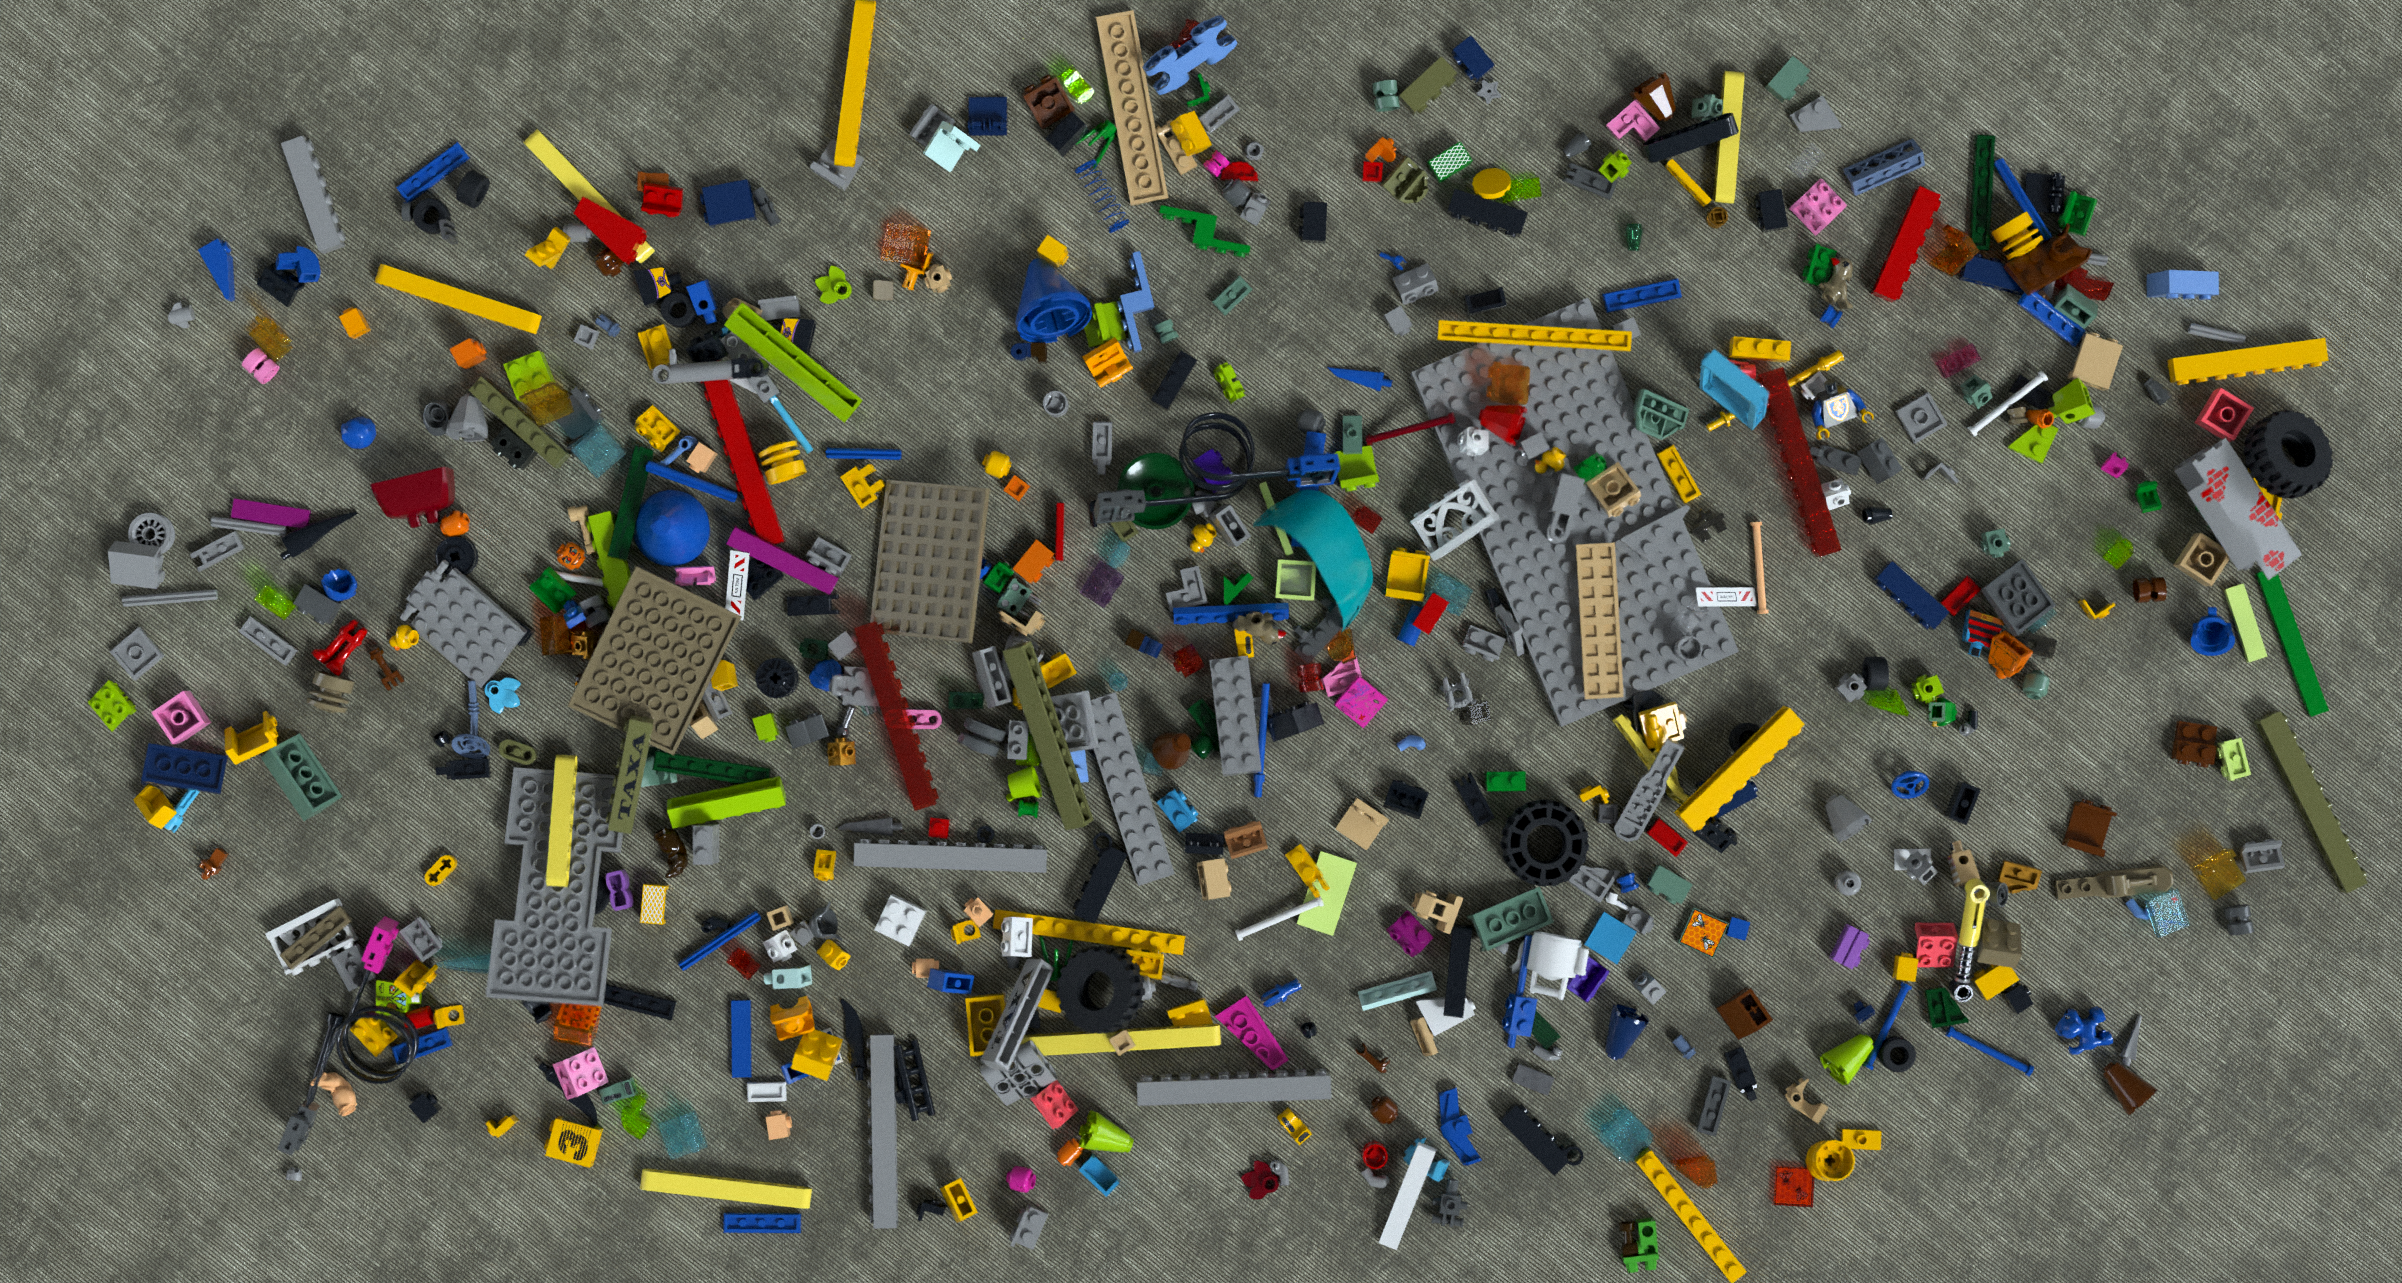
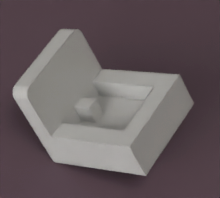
M1254 192L1240 217L1257 226L1271 201L1265 195Z
M1644 971L1632 983L1652 1005L1666 993V990L1647 971Z

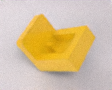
M1591 785L1586 786L1578 794L1581 802L1599 795L1602 802L1606 804L1609 802L1607 798L1610 797L1606 788H1601L1600 785L1591 787Z
M832 939L826 940L816 952L829 966L837 970L844 967L851 957Z

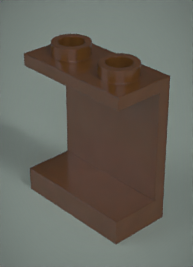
M2082 799V802L2075 801L2062 845L2104 857L2106 850L2102 849L2111 817H2116L2117 813L2112 812V808L2105 805H2100V808L2093 806L2094 802L2085 799Z

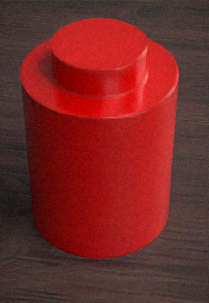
M429 1005L405 1013V1016L412 1021L416 1029L434 1024L433 1011Z

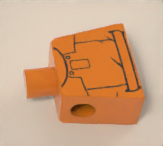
M2003 631L1992 638L1988 662L1997 669L1995 675L2000 679H2005L2018 673L2026 664L2033 651L2007 631Z

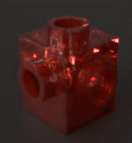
M1192 643L1172 654L1175 662L1172 664L1178 673H1183L1185 678L1205 667Z

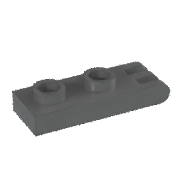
M1569 163L1568 167L1574 169V172L1566 170L1565 174L1572 178L1563 177V182L1605 199H1611L1618 181L1611 183L1603 175Z

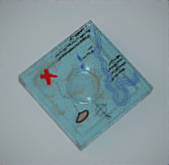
M2178 889L2170 890L2145 901L2156 938L2163 937L2190 925Z

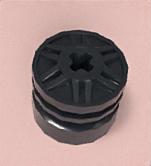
M772 658L759 666L756 671L755 680L762 694L771 698H784L795 692L799 685L800 676L796 666L789 660ZM776 673L777 676H781V680H778L777 684L775 680H772Z

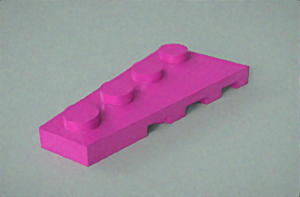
M1247 995L1215 1015V1018L1226 1026L1271 1070L1278 1068L1289 1060Z

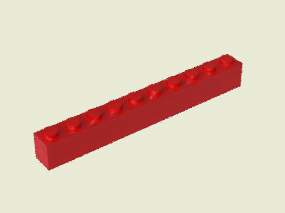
M730 379L702 381L701 384L704 383L706 391H704L706 400L708 402L711 401L713 407L710 409L714 420L717 419L719 427H716L719 437H723L725 445H723L726 456H730L732 462L729 463L732 474L736 473L738 481H735L737 489L744 496V499H742L744 509L749 510L751 516L748 517L751 528H755L757 533L755 536L773 545L786 542Z

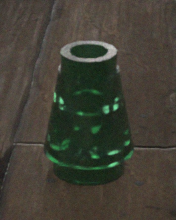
M1627 223L1624 229L1628 251H1639L1644 228H1642V224Z

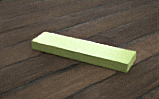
M1263 482L1260 483L1259 488L1269 509L1274 505V501L1267 483ZM1275 527L1285 555H1292L1293 550L1286 532Z
M2244 583L2223 589L2247 662L2268 657Z

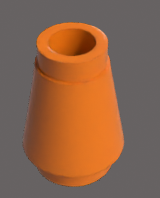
M2047 409L2028 410L2025 414L2028 421L2041 428L2050 427L2054 421V415Z

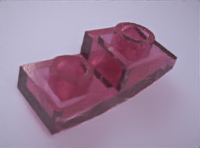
M1971 343L1935 363L1943 378L1946 379L1982 359L1974 344Z

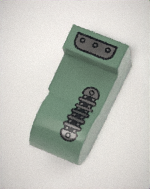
M633 1077L598 1090L603 1105L638 1094Z

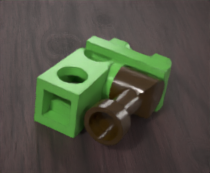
M1654 1218L1636 1219L1639 1240H1633L1631 1231L1635 1228L1634 1221L1620 1222L1619 1230L1624 1235L1621 1255L1628 1273L1638 1272L1637 1262L1643 1261L1645 1270H1656V1260H1659Z

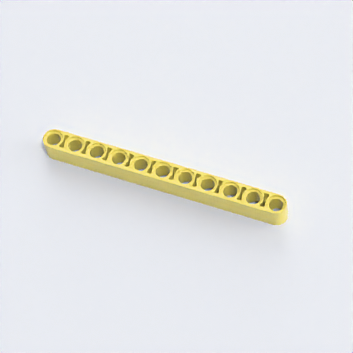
M1220 1024L1126 1029L1136 1044L1135 1047L1128 1051L1216 1046L1221 1044ZM1124 1029L1101 1034L1085 1031L1024 1035L1020 1045L1032 1040L1044 1056L1115 1052L1109 1038Z

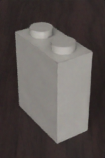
M114 541L108 550L111 583L157 589L165 578V572L162 571L164 557L161 555L160 547Z
M698 824L693 826V865H713L719 863L720 824Z

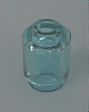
M1118 540L1105 557L1108 560L1106 564L1114 569H1117V567L1122 568L1131 554L1129 552L1131 547Z

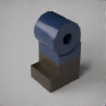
M1046 342L1017 343L1012 346L1011 355L1017 361H1024L1027 358H1038L1039 363H1047Z
M1134 629L1131 630L1125 642V645L1156 659L1163 647V644Z

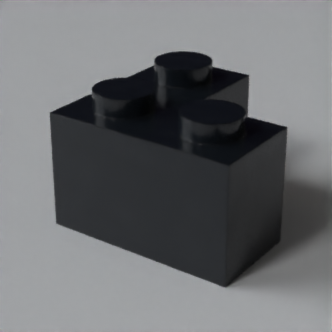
M1307 701L1298 704V709L1296 706L1285 709L1286 713H1283V710L1273 713V718L1267 720V726L1273 742L1323 725L1324 721L1317 702L1309 705Z

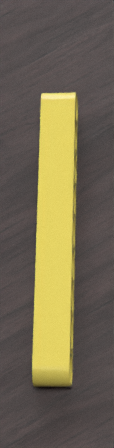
M538 129L523 142L579 201L583 196L621 216ZM645 241L643 245H639L636 251L638 252L636 260L642 264L655 250Z
M642 1169L640 1189L646 1191L803 1209L810 1208L812 1188L805 1186L657 1169Z

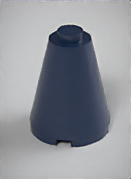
M1613 1005L1605 1052L1609 1058L1618 1060V1058L1622 1059L1647 1026L1649 1018L1641 1013V1016L1635 1013V1009L1625 1005Z

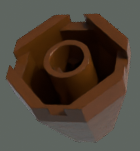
M1660 72L1657 74L1659 78L1650 77L1635 87V91H1631L1629 94L1633 100L1640 104L1658 121L1663 119L1665 122L1674 116L1673 112L1676 108L1670 80L1665 72Z

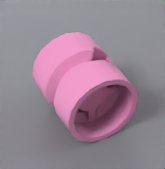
M260 348L253 350L242 362V367L249 373H254V378L261 384L270 381L280 368L272 359H267V355Z

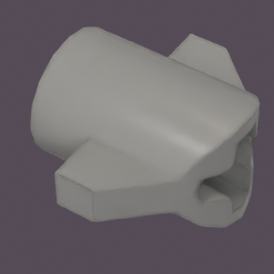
M181 301L174 304L169 313L168 320L170 323L184 329L189 328L188 321L195 320V313L191 305L183 307Z
M1202 491L1195 492L1196 496L1211 495ZM1215 501L1192 503L1196 515L1203 512L1205 517H1208L1216 503Z

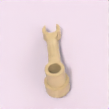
M588 506L568 507L571 522L579 521L587 554L596 553L592 546L591 534L587 528L586 517L590 516Z

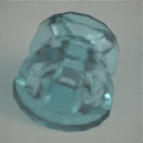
M1115 672L1109 678V685L1115 691H1122L1128 685V678L1124 673Z

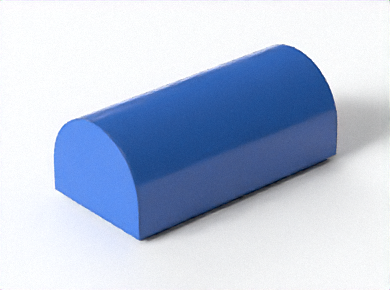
M1411 604L1397 640L1415 647L1421 630L1412 624L1422 610L1421 607Z

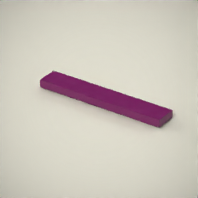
M736 526L726 542L727 545L741 552L750 553L749 556L829 595L839 579L838 576H833L824 569Z

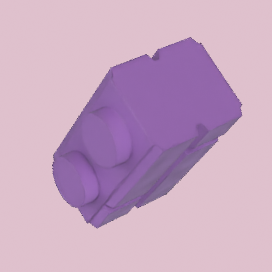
M1845 924L1829 958L1850 969H1853L1854 966L1857 967L1861 961L1859 955L1862 949L1865 950L1869 945V935L1851 925Z

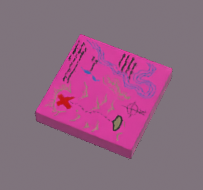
M1358 675L1335 701L1334 705L1364 728L1388 701V698Z

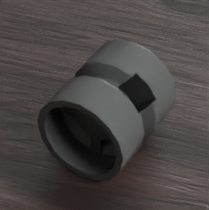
M1981 880L1989 890V897L1985 901V906L1990 904L1994 907H2004L2008 900L2007 884L2004 882ZM1980 888L1976 889L1974 893L1979 892Z
M2249 904L2224 908L2225 918L2229 920L2227 924L2228 935H2243L2254 932L2253 921L2249 919L2251 916Z

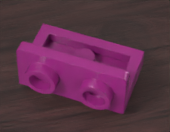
M1408 910L1386 929L1390 937L1397 941L1403 948V951L1411 957L1420 953L1434 938Z

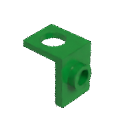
M1201 73L1197 74V78L1204 96L1187 102L1188 108L1209 101L1208 92H1211L1208 81L1204 82Z

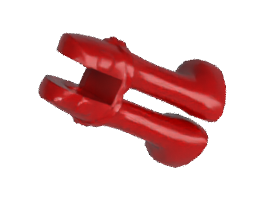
M355 619L342 626L338 635L325 649H315L311 653L337 676L342 674L344 662L352 651L362 644L368 632L363 627L352 637L350 634L359 624ZM345 641H347L348 643L343 648V650L333 660H331L332 656L339 649V647Z

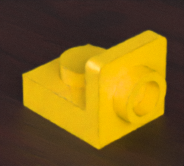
M817 849L813 870L815 878L821 881L834 879L836 851Z
M506 1115L498 1122L500 1126L493 1119L485 1124L487 1131L492 1136L498 1138L506 1133L519 1119L515 1115L510 1117Z

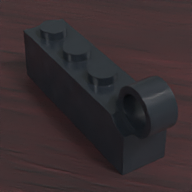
M1105 832L1098 833L1093 839V846L1099 851L1097 857L1100 860L1097 865L1093 864L1089 872L1092 877L1089 882L1085 881L1081 889L1083 896L1081 900L1076 899L1072 908L1075 910L1074 915L1095 924L1128 853L1113 847L1111 836ZM1099 836H1106L1109 839L1108 847L1099 848L1096 844L1097 838Z
M1514 1103L1498 1118L1554 1176L1567 1163L1575 1166L1582 1162L1583 1152L1578 1146L1569 1145L1564 1148L1561 1145L1558 1147L1554 1143L1555 1137L1549 1131L1545 1134L1540 1129L1543 1125L1535 1117L1531 1119L1527 1115L1529 1111L1522 1104L1518 1106ZM1572 1149L1579 1151V1157L1575 1161H1570L1567 1158L1568 1152Z

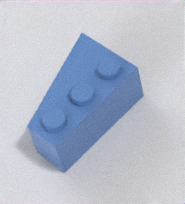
M2166 270L2147 274V297H2166V299L2182 297L2186 300L2199 297V300H2210L2211 296L2219 295V272Z

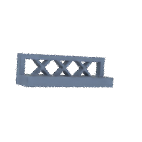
M1910 139L1844 168L1843 173L1850 181L1852 193L1857 196L1925 166L1924 154L1915 140ZM1911 146H1912L1913 149H1914V150H1912V151H1910V152H1905V151H1904V149H1907V148H1909V147H1911ZM1891 155L1896 156V158L1892 160L1886 159L1888 156ZM1872 163L1879 164L1876 167H1869V165ZM1854 171H1861L1860 174L1855 176L1851 174Z

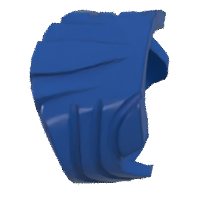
M834 659L817 662L809 674V679L814 687L827 692L829 691L830 679L833 680V676H844V673L841 670L840 664Z

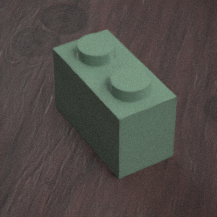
M1792 56L1765 89L1781 103L1785 99L1789 101L1795 95L1796 91L1794 89L1797 85L1802 86L1809 79L1807 74L1810 70Z
M2068 283L2055 296L2054 308L2085 329L2097 317L2098 305Z
M1658 864L1646 882V885L1650 886L1649 891L1656 895H1659V893L1666 896L1665 900L1673 905L1676 902L1682 904L1693 885Z

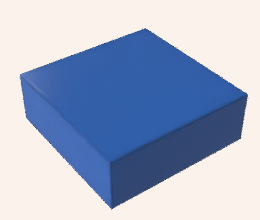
M1731 917L1726 935L1745 941L1750 922Z

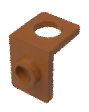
M638 171L637 190L644 192L645 183L669 186V174Z

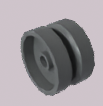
M967 716L963 725L966 729L972 731L973 734L960 732L957 742L981 754L985 753L996 757L999 747L990 742V739L998 742L1003 741L1006 732Z

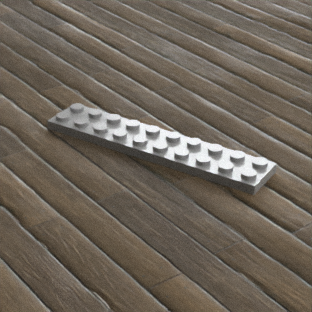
M1113 692L1091 699L1099 744L1098 748L1093 749L1138 886L1174 875L1173 866L1117 694Z

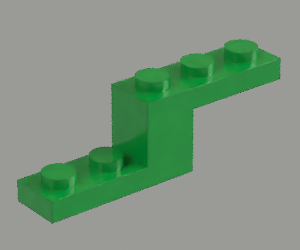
M1163 205L1160 206L1159 215L1163 216L1162 219L1174 221V218L1181 219L1182 223L1190 225L1196 222L1193 245L1196 246V249L1207 251V248L1215 249L1214 252L1219 254L1231 252L1234 253L1233 256L1245 258V255L1249 256L1251 247L1249 245L1213 239L1217 216Z

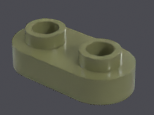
M512 739L502 741L498 748L502 757L524 765L532 764L537 759V751L534 747ZM507 746H512V752L507 751ZM527 751L531 753L529 759L525 757Z

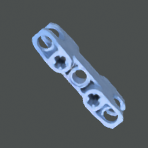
M1221 15L1195 26L1190 32L1192 39L1177 49H1174L1173 46H1166L1145 62L1142 68L1148 76L1164 71L1162 77L1153 85L1158 95L1178 89L1188 82L1189 74L1187 72L1204 61L1208 65L1215 64L1225 58L1235 48L1237 41L1232 35L1216 39L1218 33L1227 25Z

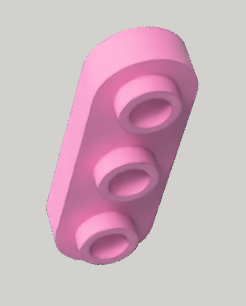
M891 709L886 712L884 721L890 728L936 729L942 724V716L936 710ZM893 715L898 717L897 722H892L891 717ZM913 715L917 717L915 723L910 721V717ZM931 716L936 717L935 723L929 721Z

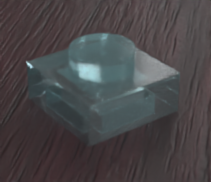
M1146 753L1142 773L1161 777L1163 768L1157 764L1158 762L1151 753Z

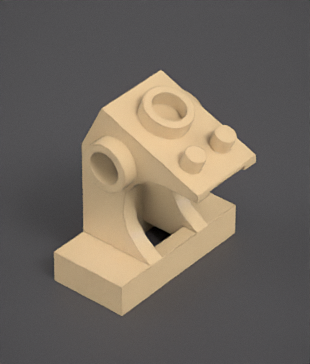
M1427 890L1425 893L1421 891L1419 894L1416 893L1411 906L1418 912L1417 916L1427 920L1428 917L1437 919L1436 929L1450 934L1464 898L1449 892L1446 901L1436 898L1437 894ZM1436 903L1444 905L1440 915L1433 913Z
M1801 1078L1798 1080L1800 1082L1799 1085L1794 1083L1786 1088L1787 1093L1785 1096L1792 1107L1816 1123H1819L1829 1107L1823 1103L1812 1105L1804 1100L1803 1090L1809 1079L1804 1081ZM1795 1094L1800 1095L1799 1101L1793 1100Z

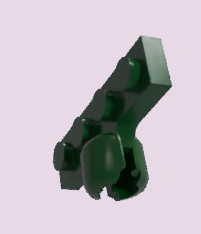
M1201 698L1186 711L1201 729V733L1191 740V748L1198 757L1205 759L1214 751L1220 753L1216 715L1204 699Z

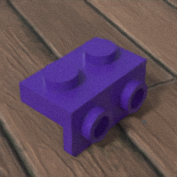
M1589 956L1585 970L1586 974L1584 976L1576 974L1575 978H1568L1566 987L1587 1003L1594 997L1597 989L1609 974L1606 968Z

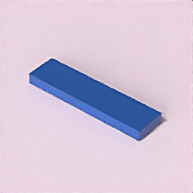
M457 142L396 188L406 202H412L469 160L470 157Z
M1678 278L1602 294L1606 313L1682 298Z
M2024 292L2017 303L2071 346L2076 347L2086 331L2055 309L2051 303L2036 292L2029 296Z
M731 1000L732 1078L752 1077L751 1000Z
M724 1212L723 1233H801V1213Z

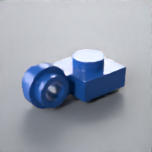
M568 600L563 605L566 610V614L563 616L569 628L586 619L584 610L574 600Z

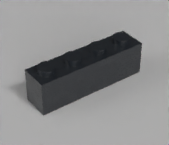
M1458 189L1454 190L1447 210L1450 218L1455 220L1463 218L1469 220L1468 223L1471 225L1479 226L1481 224L1487 226L1486 229L1493 232L1500 230L1505 232L1504 235L1511 238L1521 235L1528 214L1526 211Z

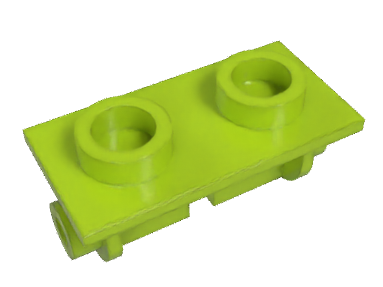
M1226 362L1213 370L1216 381L1222 386L1224 396L1231 404L1245 396V390L1240 381L1232 382L1231 380L1237 377L1231 364L1229 365Z

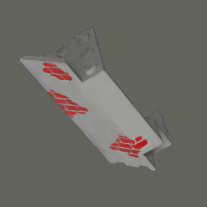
M2226 438L2211 447L2207 446L2174 466V471L2187 489V493L2238 571L2241 569L2244 571L2254 566L2253 562L2256 561L2268 580H2270L2302 555L2289 535L2288 530Z

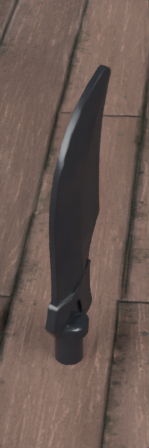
M841 999L840 1002L844 1010L846 1022V1041L851 1048V1068L855 1071L856 1081L863 1080V1071L867 1066L864 1059L863 1028L855 1009L848 1002Z
M542 1062L538 1068L545 1073L546 1080L560 1088L564 1094L554 1067H549ZM586 1093L567 1100L585 1113L593 1125L597 1126V1112L592 1100Z

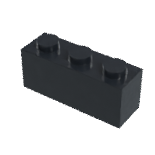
M1180 351L1153 395L1151 402L1168 411L1196 366L1197 360Z

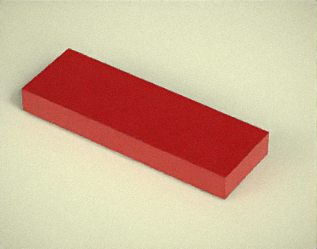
M1064 503L1056 504V561H1064Z

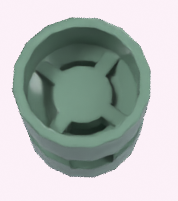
M1384 80L1372 84L1373 95L1377 97L1374 100L1376 112H1386L1400 108L1399 97L1395 95L1398 92L1396 80Z

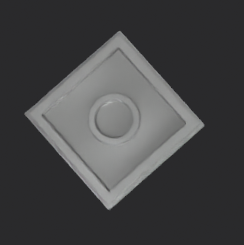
M1929 392L1894 411L1913 444L1948 425Z
M137 627L109 651L134 681L165 657L141 627Z

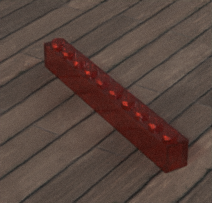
M1779 367L1758 374L1759 379H1757V383L1769 392L1767 408L1769 409L1770 416H1768L1770 425L1774 426L1776 431L1774 438L1782 450L1780 452L1781 460L1787 465L1786 476L1789 482L1792 481L1794 487L1792 494L1794 499L1798 500L1800 506L1797 509L1799 516L1805 522L1803 526L1804 532L1811 540L1809 544L1811 553L1815 554L1816 557H1822L1840 551L1842 549L1784 368Z
M877 621L855 627L857 639L914 811L935 805L939 795L936 788L932 789L930 781H933L930 769L926 770L924 765L927 759L924 751L920 752L918 745L921 744L918 733L914 734L912 726H915L912 715L908 716L906 710L909 707L906 696L902 697L900 692L903 689L900 678L896 679L894 674L897 671L894 660L890 661L888 656L891 650L888 641L884 642L882 635L885 632L882 623L878 624Z

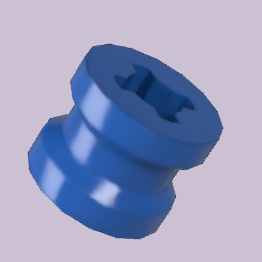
M1829 304L1819 321L1828 323L1829 327L1833 329L1843 312L1840 310L1836 311Z
M1634 872L1616 878L1617 883L1621 886V893H1626L1639 887V884L1635 882Z

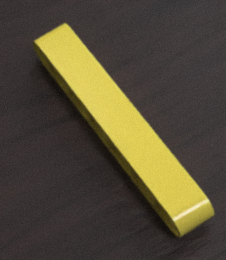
M1724 71L1721 93V100H1723L1722 115L1733 113L1739 132L1718 141L1714 202L1733 204L1735 200L1744 72Z
M556 755L546 874L547 886L567 887L569 883L577 755Z

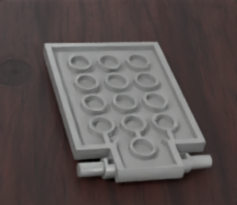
M443 560L437 568L428 570L406 598L409 602L405 606L406 609L400 615V619L406 621L418 609L420 612L409 626L416 630L418 634L468 678L475 681L476 685L483 688L523 638L527 630L458 569H452L443 581L441 579L443 572L449 566V563Z

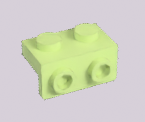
M2241 737L2217 743L2216 754L2218 759L2222 761L2221 773L2226 780L2233 781L2237 778L2251 775Z

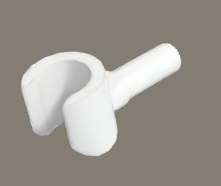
M1607 892L1606 902L1619 906L1628 912L1631 908L1617 901L1618 894Z

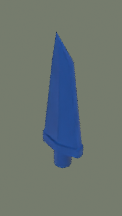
M1327 367L1339 378L1377 391H1381V386L1391 388L1392 380L1383 378L1384 372Z

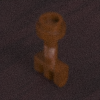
M378 647L369 653L371 656L369 658L371 661L375 659L383 670L386 677L381 679V681L389 691L392 689L389 681L396 687L398 686L396 677L401 683L405 679L399 669L395 672L391 671L382 656L385 652Z

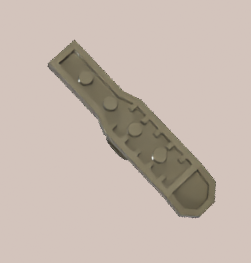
M2163 865L2101 871L2089 877L2054 880L2057 900L2089 896L2114 898L2167 892L2174 884L2173 873Z

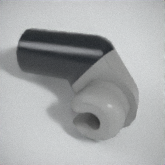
M1968 711V721L1959 727V733L1962 736H1969L1978 728V711Z

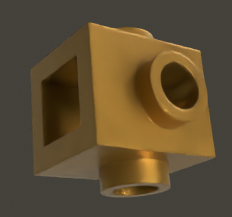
M581 631L579 635H572V655H583V659H590L601 634H593V631Z
M835 738V742L827 743L829 766L856 764L854 741L847 742L846 738Z

